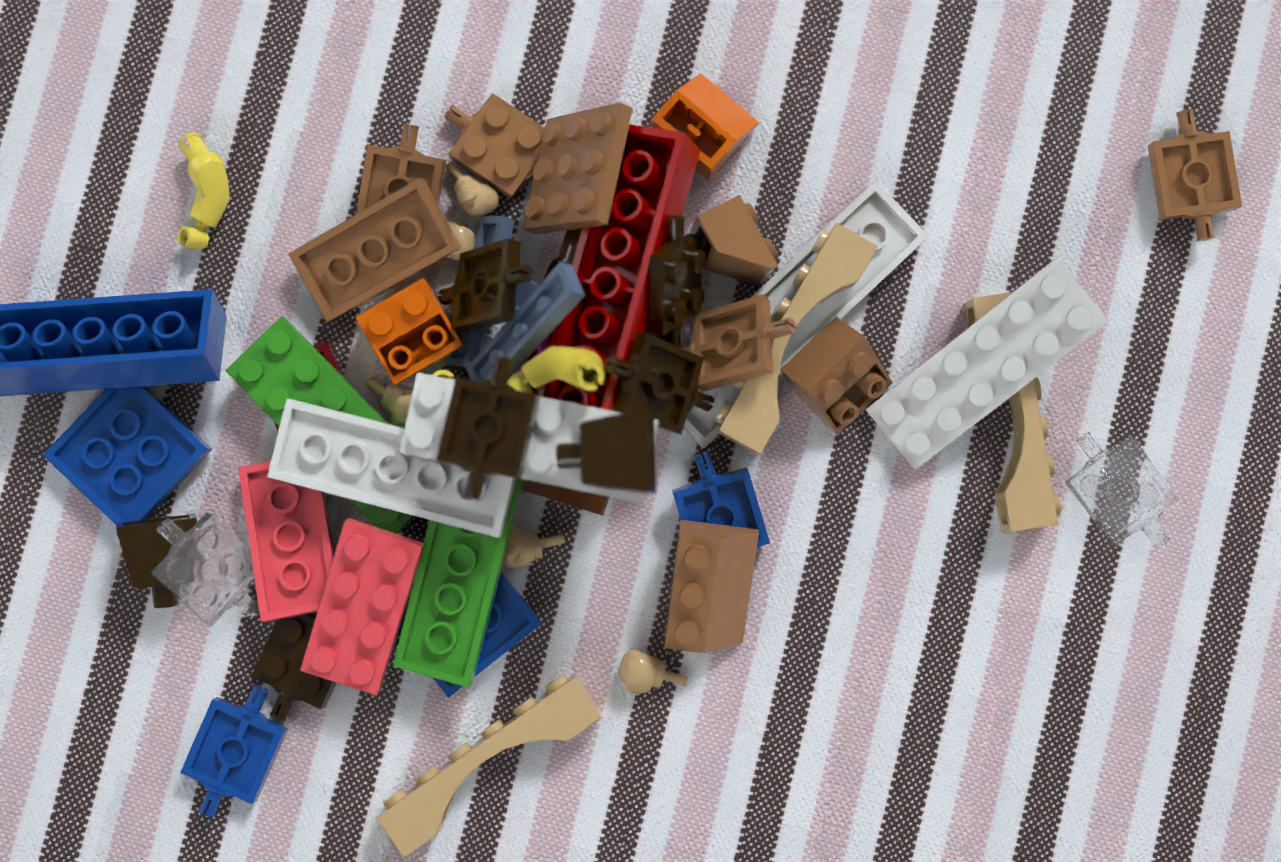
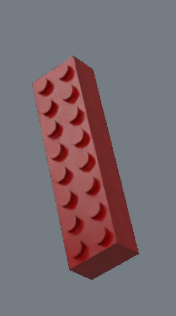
M629 124L608 224L605 226L582 228L572 262L585 296L553 330L549 348L551 346L588 349L596 353L603 364L604 380L602 385L599 382L595 384L597 386L596 390L588 391L558 379L537 388L536 394L540 397L613 411L622 377L606 372L604 364L615 366L605 362L610 355L628 361L636 333L650 334V255L660 250L667 239V217L670 215H683L700 154L699 147L686 133Z

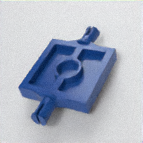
M710 451L703 452L706 468L701 454L695 455L694 458L701 478L690 485L672 490L680 519L759 530L757 547L770 544L748 468L745 467L728 473H716Z
M253 685L245 706L235 705L218 697L212 699L180 773L198 780L208 789L204 801L198 810L201 814L206 813L205 816H215L223 796H234L250 804L255 803L264 786L288 727L267 719L260 712L264 700L269 693V690L266 688L262 689V686Z

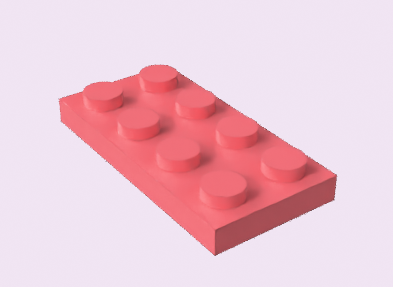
M271 461L238 467L260 619L264 623L318 612L335 555L325 492L267 477Z
M350 518L344 521L300 671L377 696L381 690L425 543Z

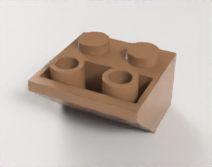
M740 195L697 216L689 234L703 236L702 250L706 255L704 266L706 270L758 286L764 283L778 266L776 262L778 255L773 243L769 238H763L757 227L759 219L754 208L749 203L745 204Z
M835 317L780 369L794 391L836 435L851 424L863 410L881 396L893 383L865 336L838 317Z

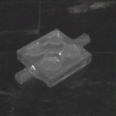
M1090 432L1078 438L1075 442L1078 443L1089 460L1079 472L1066 480L1065 483L1111 545H1118L1131 534L1141 531L1145 533L1155 549L1163 547V543L1167 544L1170 539L1156 521L1165 509L1179 500V497L1134 437L1126 436L1113 447L1104 450L1101 449Z
M206 512L191 530L185 533L170 518L162 522L164 526L159 525L157 527V532L163 535L172 544L168 555L151 574L205 624L213 626L226 610L235 605L248 618L257 615L253 610L259 612V606L247 594L254 579L251 551L214 514Z

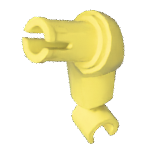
M188 133L184 137L190 146L188 147L183 139L179 140L178 146L189 162L187 167L188 174L196 189L189 216L197 221L194 227L183 226L180 228L177 242L179 245H184L187 249L201 250L207 247L209 242V236L206 231L207 226L216 228L230 200L229 185L225 165L220 155L208 150L200 134Z
M551 346L522 366L523 371L514 373L507 384L518 391L532 393L529 383L533 388H539L559 379L581 387L584 390L592 391L597 389L595 385L597 382L600 385L603 383V364L600 357L591 350Z

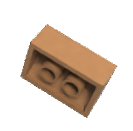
M680 520L664 648L707 653L743 643L759 530Z

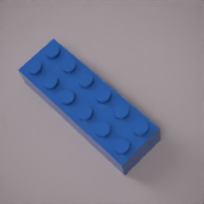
M213 289L0 304V396L220 381L227 316Z

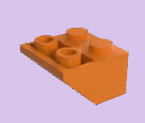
M702 73L677 89L651 119V128L683 132L691 138L700 149L695 170L708 181L713 178L759 125V121Z
M424 278L355 317L395 386L464 346L457 331L451 329L452 321L443 305L439 302L435 291Z

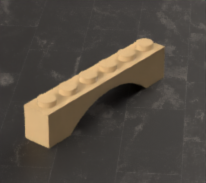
M838 223L834 225L830 233L823 229L811 249L817 253L811 267L806 264L802 265L792 283L798 287V290L791 301L784 297L773 318L780 321L791 317L797 327L800 321L816 305L838 292L853 287L859 281L878 245ZM791 334L776 338L773 341V373L735 383L734 387L740 389L734 403L726 400L715 419L716 422L721 424L717 431L718 434L757 456L762 453L780 421L777 401L778 373L782 355Z
M1013 292L975 297L964 303L967 327L969 328ZM1037 377L1009 398L1014 428L1012 452L1005 475L995 491L1000 530L1004 532L1058 525L1057 516L1061 514L1059 497L1052 490L1050 477L1054 476V463L1051 455L1046 453L1044 439L1048 436V426L1043 415L1040 416L1038 400L1041 399L1042 390Z
M576 673L570 678H567L565 674L560 675L545 686L548 693L542 698L535 701L532 696L513 709L516 716L503 724L498 719L480 733L484 739L470 747L468 742L464 743L448 755L451 762L438 770L433 765L415 779L418 783L415 788L407 793L401 788L382 802L386 808L379 814L377 819L403 857H406L438 834L443 826L448 806L456 790L465 778L485 760L505 749L526 742L541 740L569 741L602 718L603 711Z

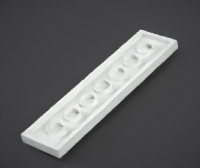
M876 180L824 228L825 231L830 233L834 225L838 223L878 245L875 253L859 281L853 287L838 292L816 305L800 321L795 329L796 333L791 334L784 350L780 369L835 317L842 319L929 237ZM820 233L752 296L764 295L770 300L771 323L777 321L773 316L784 297L791 301L798 290V287L792 283L802 265L806 264L811 267L817 253L811 249ZM780 369L778 373V378L783 375ZM735 383L702 392L713 396L714 403L705 402L713 405L712 409L705 412L693 406L687 415L684 429L703 449L719 435L717 431L721 424L716 422L715 419L725 401L734 403L740 392V389L734 387Z

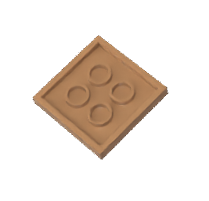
M618 102L547 119L541 135L542 145L538 162L533 170L534 180L530 198L525 205L523 230L533 234L605 226L608 224L633 108Z

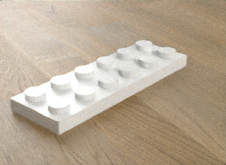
M1056 258L870 405L866 411L914 470H916L1110 320Z
M417 372L399 453L438 461L436 459L455 380ZM540 397L522 479L641 504L644 497L643 493L583 485L581 483V468L558 469L557 443L580 442L579 426L581 422L620 414V412ZM654 419L655 440L659 421Z
M286 399L267 477L497 538L502 537L516 478L504 475L486 476L480 498L481 501L465 498L463 495L469 472L463 470L458 465L399 453L405 428L294 399Z

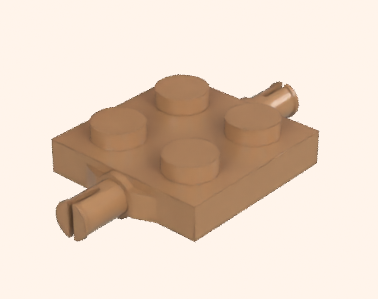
M493 93L482 108L471 117L454 105L449 107L444 119L462 129L460 138L448 153L449 158L511 200H514L521 188L534 178L533 170L538 162L542 145L541 135L544 127Z
M1186 109L1176 113L1180 135L1173 139L1152 142L1148 145L1159 219H1194L1197 242L1215 238L1211 221L1212 215L1217 212L1236 210L1242 207L1230 131L1211 134L1196 131L1194 110Z
M403 123L400 147L384 148L367 144L356 214L418 178H424L439 206L447 160L429 157L415 150L419 126Z
M764 295L693 315V336L689 347L682 349L704 358L699 374L698 389L704 392L772 374L773 341L776 338L795 334L796 330L794 328H796V325L791 317L771 323L770 300Z

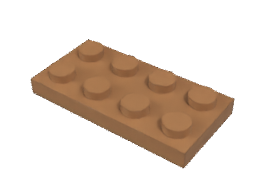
M418 178L293 250L288 255L326 322H330L461 249V246L424 178Z

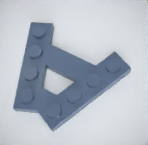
M480 216L474 249L506 238L512 239L515 220L505 216ZM560 261L540 285L536 284L533 280L518 284L516 286V308L513 320L506 322L493 338L488 334L490 326L468 332L457 331L464 346L448 355L445 365L466 369L471 381L491 380L495 356L513 359L509 373L510 378L585 296L574 267Z

